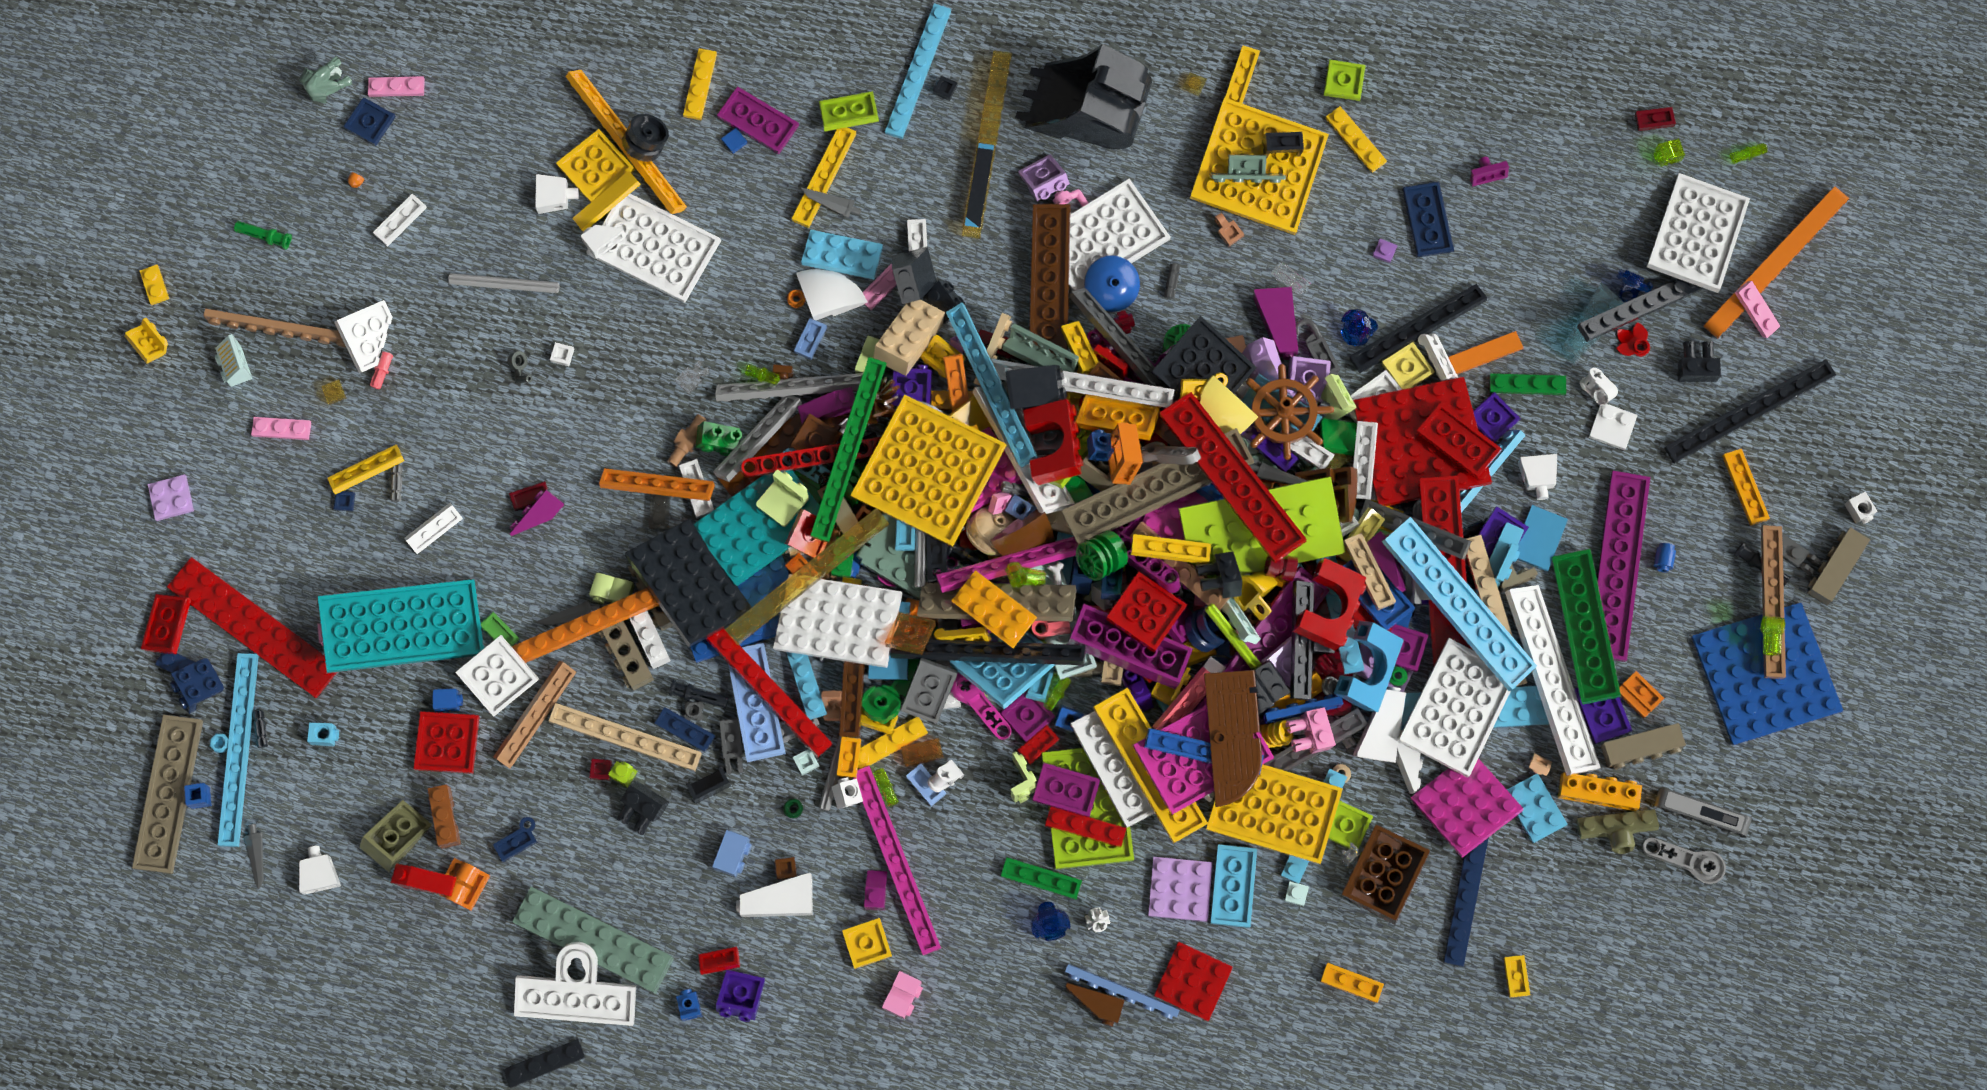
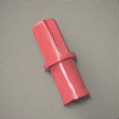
M383 351L381 353L379 363L374 367L375 372L370 386L374 389L381 388L386 374L389 373L388 368L393 355Z

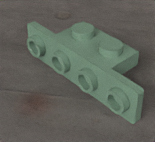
M1228 154V173H1209V177L1214 179V182H1225V179H1232V182H1244V179H1251V182L1261 183L1262 179H1269L1271 183H1280L1281 180L1286 179L1284 174H1266V155Z

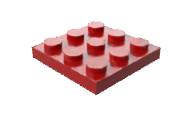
M1138 572L1108 614L1106 620L1155 652L1187 604Z
M420 711L414 770L473 774L480 716Z
M1178 942L1154 997L1209 1022L1233 966Z

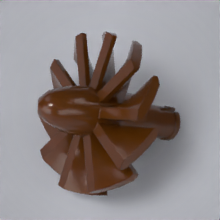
M887 377L883 379L866 428H868L869 424H877L878 416L892 419L896 410L891 402L897 400L898 396L891 397L900 388L899 385L894 386L895 381L893 379L888 383Z

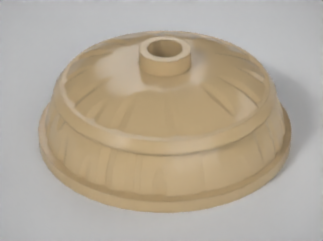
M989 506L974 511L966 522V533L970 542L987 555L1002 557L993 548L990 540L1013 523L1016 518L1008 512L993 515L988 511Z

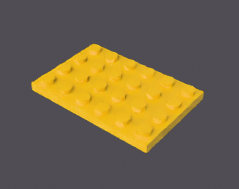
M1263 764L1255 784L1242 798L1221 807H1215L1214 802L1206 830L1321 865L1343 788Z

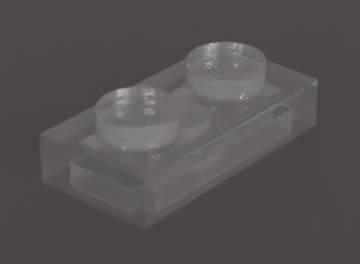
M1280 262L1271 272L1279 282L1292 287V291L1300 296L1311 285L1309 281L1283 262Z

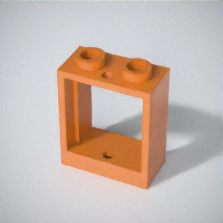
M1117 423L1110 436L1111 446L1114 450L1108 460L1111 481L1113 484L1130 485L1143 463L1136 424Z

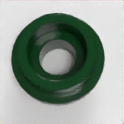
M790 799L784 804V813L789 818H798L803 813V805L797 799ZM795 805L797 811L791 812L790 807Z

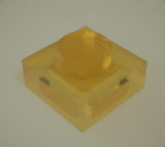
M1190 72L1182 90L1200 96L1207 79Z
M340 380L321 386L329 405L347 398Z

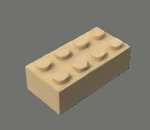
M922 300L906 303L875 345L873 358L886 362L887 367L906 376L925 351L933 336L942 327L945 312Z

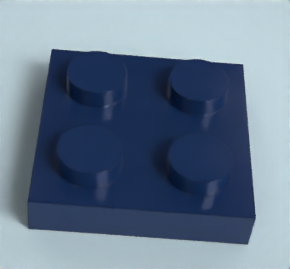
M363 97L344 125V129L377 146L396 116L394 113Z

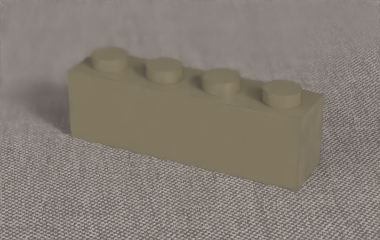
M1851 527L1846 532L1842 531L1836 539L1839 541L1836 547L1832 546L1827 554L1829 557L1828 561H1823L1817 570L1820 572L1818 577H1813L1808 584L1810 588L1808 594L1827 606L1833 601L1870 541L1869 538Z
M1676 723L1604 742L1601 745L1607 767H1613L1614 770L1626 767V763L1632 762L1633 765L1643 763L1645 758L1651 757V760L1663 757L1662 754L1667 752L1670 755L1682 752L1681 749L1686 746L1680 725Z

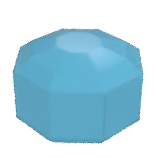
M215 734L210 740V747L216 753H225L228 750L229 738L225 734Z

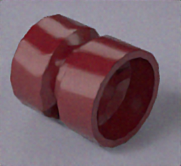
M1286 555L1274 563L1267 556L1264 575L1272 578L1279 576L1281 580L1292 582L1297 571L1298 558Z

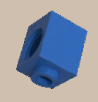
M457 689L433 690V709L436 712L460 711V706H463V695Z

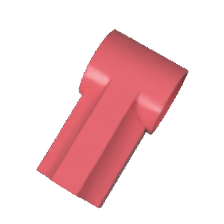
M1034 621L1032 632L1038 639L1071 634L1070 622ZM1044 625L1046 631L1044 633H1037L1035 631L1036 627Z

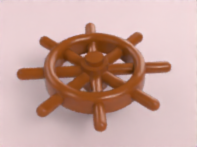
M1279 364L1278 379L1267 383L1263 387L1251 378L1246 380V384L1257 393L1250 410L1258 416L1253 423L1259 434L1250 442L1251 448H1256L1266 438L1271 442L1283 444V457L1289 460L1291 458L1290 444L1298 442L1306 436L1315 444L1322 445L1323 440L1312 429L1315 425L1317 414H1331L1334 412V407L1317 406L1315 397L1310 389L1319 381L1318 376H1312L1303 385L1298 381L1286 379L1285 365ZM1287 389L1296 392L1292 399L1287 397ZM1279 390L1280 402L1269 393ZM1302 398H1304L1308 407H1295ZM1264 399L1274 408L1260 409V405ZM1295 415H1309L1306 424H1304ZM1263 416H1275L1267 425L1264 424L1261 418ZM1280 421L1282 434L1272 431ZM1289 421L1299 430L1290 434Z

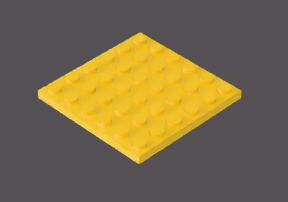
M1224 98L1190 199L1295 235L1329 134ZM1265 133H1303L1304 150L1300 157H1296V152L1270 153L1268 158H1266V174L1286 175V179L1281 180L1280 183H1271L1269 179H1262L1261 183L1251 182V179H1244V182H1232V179H1225V182H1214V179L1209 177V173H1228V154L1263 155L1262 140Z
M904 395L852 491L851 497L953 547L1007 445Z

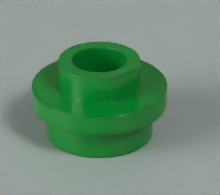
M1394 667L1389 682L1394 686H1402L1408 677L1405 669ZM1399 673L1401 678L1396 679L1394 674Z

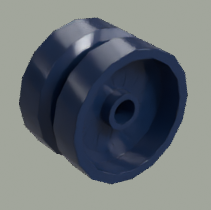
M1207 604L1190 613L1186 617L1184 625L1189 641L1202 652H1209L1229 641L1205 611V608L1208 606ZM1220 610L1222 615L1229 622L1230 619L1228 615L1225 614L1222 610Z

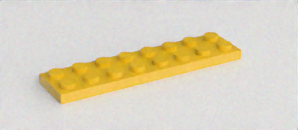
M1126 688L1094 706L1093 709L1172 843H1176L1207 825L1208 822L1196 802L1173 815L1170 814L1133 748L1134 744L1146 738L1147 730L1151 726L1129 689Z

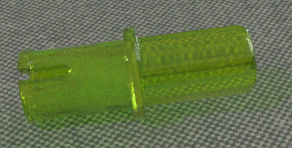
M1764 143L1752 147L1746 146L1745 149L1731 152L1730 158L1733 164L1748 159L1750 161L1753 157L1766 154L1768 148Z
M748 364L745 368L751 370L750 372L745 370L747 376L757 378L760 382L765 381L773 385H777L780 382L779 374L770 372L765 367L759 368Z
M1070 678L1059 679L1056 685L1050 689V695L1043 704L1044 708L1049 711L1053 710L1059 699L1064 697L1066 689L1071 684Z
M884 768L877 769L874 772V776L880 787L879 791L882 792L887 802V806L891 807L898 804L899 800L893 790L894 785L890 783Z

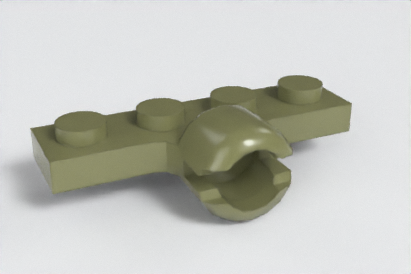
M1655 809L1577 818L1580 839L1607 837L1610 840L1612 851L1616 854H1626L1633 851L1635 847L1634 833L1659 829Z

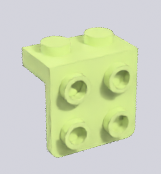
M777 469L773 474L774 482L756 502V505L769 517L785 527L805 505L809 497L807 488L801 483L796 484L787 472L784 471L782 473Z
M1015 751L1012 753V760L1022 775L1024 782L1011 789V797L1015 803L1017 801L1023 803L1030 798V794L1035 792L1037 780L1032 771H1027V763L1023 755H1018Z

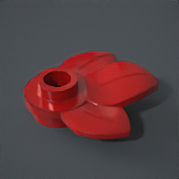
M1637 322L1632 331L1618 329L1617 337L1621 344L1616 350L1620 354L1643 357L1649 353L1648 332L1642 324ZM1642 345L1644 350H1638L1637 346Z

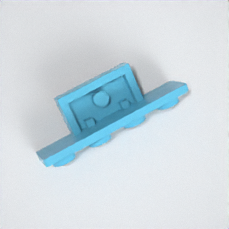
M1510 523L1505 524L1489 559L1497 587H1499L1504 579L1508 580L1512 569H1510L1512 561L1516 562L1520 554L1517 551L1519 548L1518 543L1524 530Z

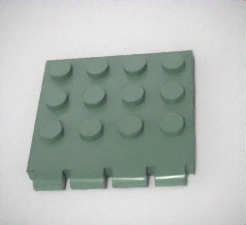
M882 512L874 525L880 532L872 528L865 540V543L870 545V548L863 544L856 557L862 560L861 565L920 600L921 588L914 586L915 551L895 550L896 519ZM926 537V569H925V582H928V580H927V537Z

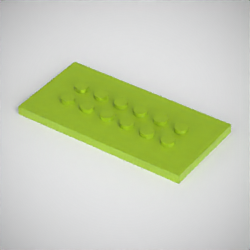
M1331 477L1268 489L1307 539V542L1289 553V556L1297 557L1298 563L1345 553ZM1225 499L1178 508L1184 540L1211 544L1209 563L1214 560V554L1233 551L1241 575L1264 570L1268 554ZM1206 575L1208 578L1215 577V575Z

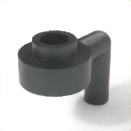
M522 351L510 353L507 361L509 367L515 372L516 383L532 382L533 378L531 375H522V369L528 363L526 354Z

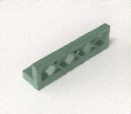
M1015 323L1011 326L1010 337L1003 344V351L1033 366L1059 365L1063 371L1077 372L1079 356ZM1016 332L1021 334L1023 338L1017 336ZM1033 341L1037 342L1040 347L1036 346ZM1065 357L1068 358V359H1070V360H1072V364L1069 363V362L1065 359Z

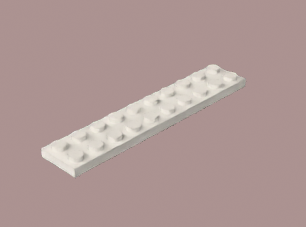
M1539 585L1506 591L1505 594L1524 650L1537 665L1532 674L1566 775L1569 776L1601 768Z

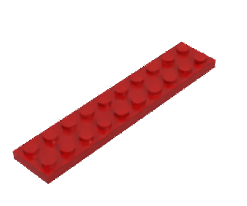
M1189 392L1159 413L1160 417L1184 447H1196L1201 458L1196 463L1274 563L1307 542L1306 537L1192 392Z
M1459 476L1419 478L1422 521L1463 538ZM1440 550L1442 555L1467 583L1465 559ZM1428 600L1434 668L1449 638L1471 650L1472 647L1432 600Z
M191 557L167 586L178 596L190 598L191 606L313 697L317 698L337 672L327 673L325 656L194 558Z

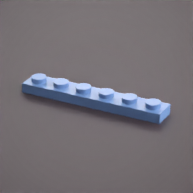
M1068 964L1065 972L1069 973L1068 977L1076 981H1079L1080 978L1087 981V985L1098 989V986L1106 988L1105 992L1110 995L1116 996L1118 993L1125 996V1001L1133 1004L1136 1001L1143 1003V1008L1154 1011V1008L1162 1011L1161 1015L1172 1019L1173 1016H1178L1180 1009L1074 965Z

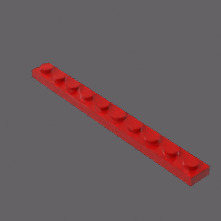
M725 629L706 638L709 644L817 758L832 746V742Z

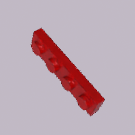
M1050 807L1045 824L1049 828L1119 848L1122 847L1127 829L1055 807Z

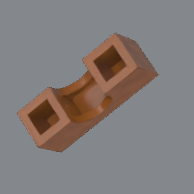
M447 784L428 788L438 846L444 849L461 845L458 826L453 814L454 802L451 788Z

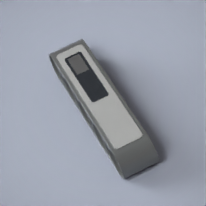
M1666 788L1658 789L1653 806L1655 809H1663L1664 812L1675 816L1676 814L1681 815L1684 819L1693 822L1695 820L1702 822V825L1711 828H1720L1721 831L1732 835L1733 833L1741 835V838H1747L1752 820L1747 815Z

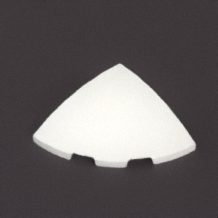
M809 269L796 273L812 317L816 321L829 315H839L867 303L860 288L840 273L821 269Z

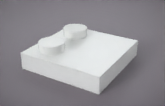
M1608 404L1600 405L1589 438L1626 450L1637 415Z

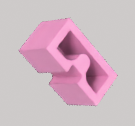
M899 971L892 989L882 1006L883 1010L902 1019H905L906 1015L910 1017L914 1009L912 1002L915 997L919 998L923 990L921 981Z

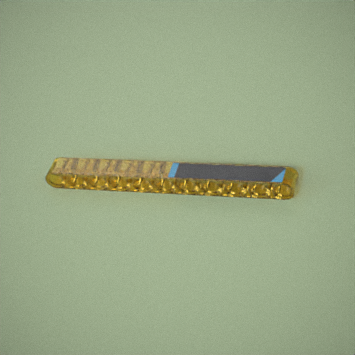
M993 51L962 237L981 239V230L983 229L984 213L987 205L986 201L990 188L989 183L996 153L995 148L999 135L998 130L1002 118L1001 112L1003 111L1004 95L1007 88V77H1009L1010 60L1012 59L1011 52Z

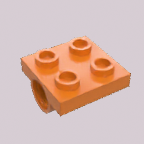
M454 858L446 872V875L457 877L452 896H440L472 911L490 875L466 862Z

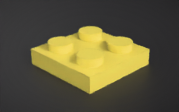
M1414 342L1381 363L1402 390L1415 387L1435 373Z

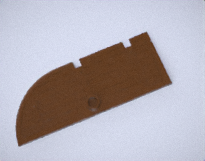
M1255 670L1204 674L1215 807L1229 805L1242 798L1253 787L1260 773L1262 764L1261 738H1253V733L1260 732L1257 693L1249 692V688L1256 687Z

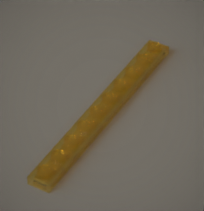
M877 508L874 509L725 629L737 645L741 644L887 527L889 522Z

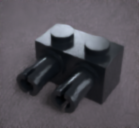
M1689 341L1683 342L1684 358L1678 363L1679 382H1717L1721 377L1720 358L1714 357V342L1709 341L1708 344V341H1704L1701 343L1703 358L1695 357L1694 341H1690V344Z
M1233 551L1214 554V560L1211 563L1196 564L1197 577L1215 575L1214 578L1200 579L1202 592L1219 589L1222 599L1242 596V577Z
M636 781L628 786L620 800L625 805L619 816H617V820L623 824H628L634 811H637L641 816L633 830L635 832L639 830L637 833L644 835L650 822L660 819L669 801L639 781Z

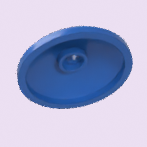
M1104 256L1093 262L1088 268L1084 279V288L1090 292L1105 311L1117 312L1129 307L1135 301L1139 293L1140 279L1135 267L1128 260L1119 256ZM1113 279L1117 280V286L1112 285Z

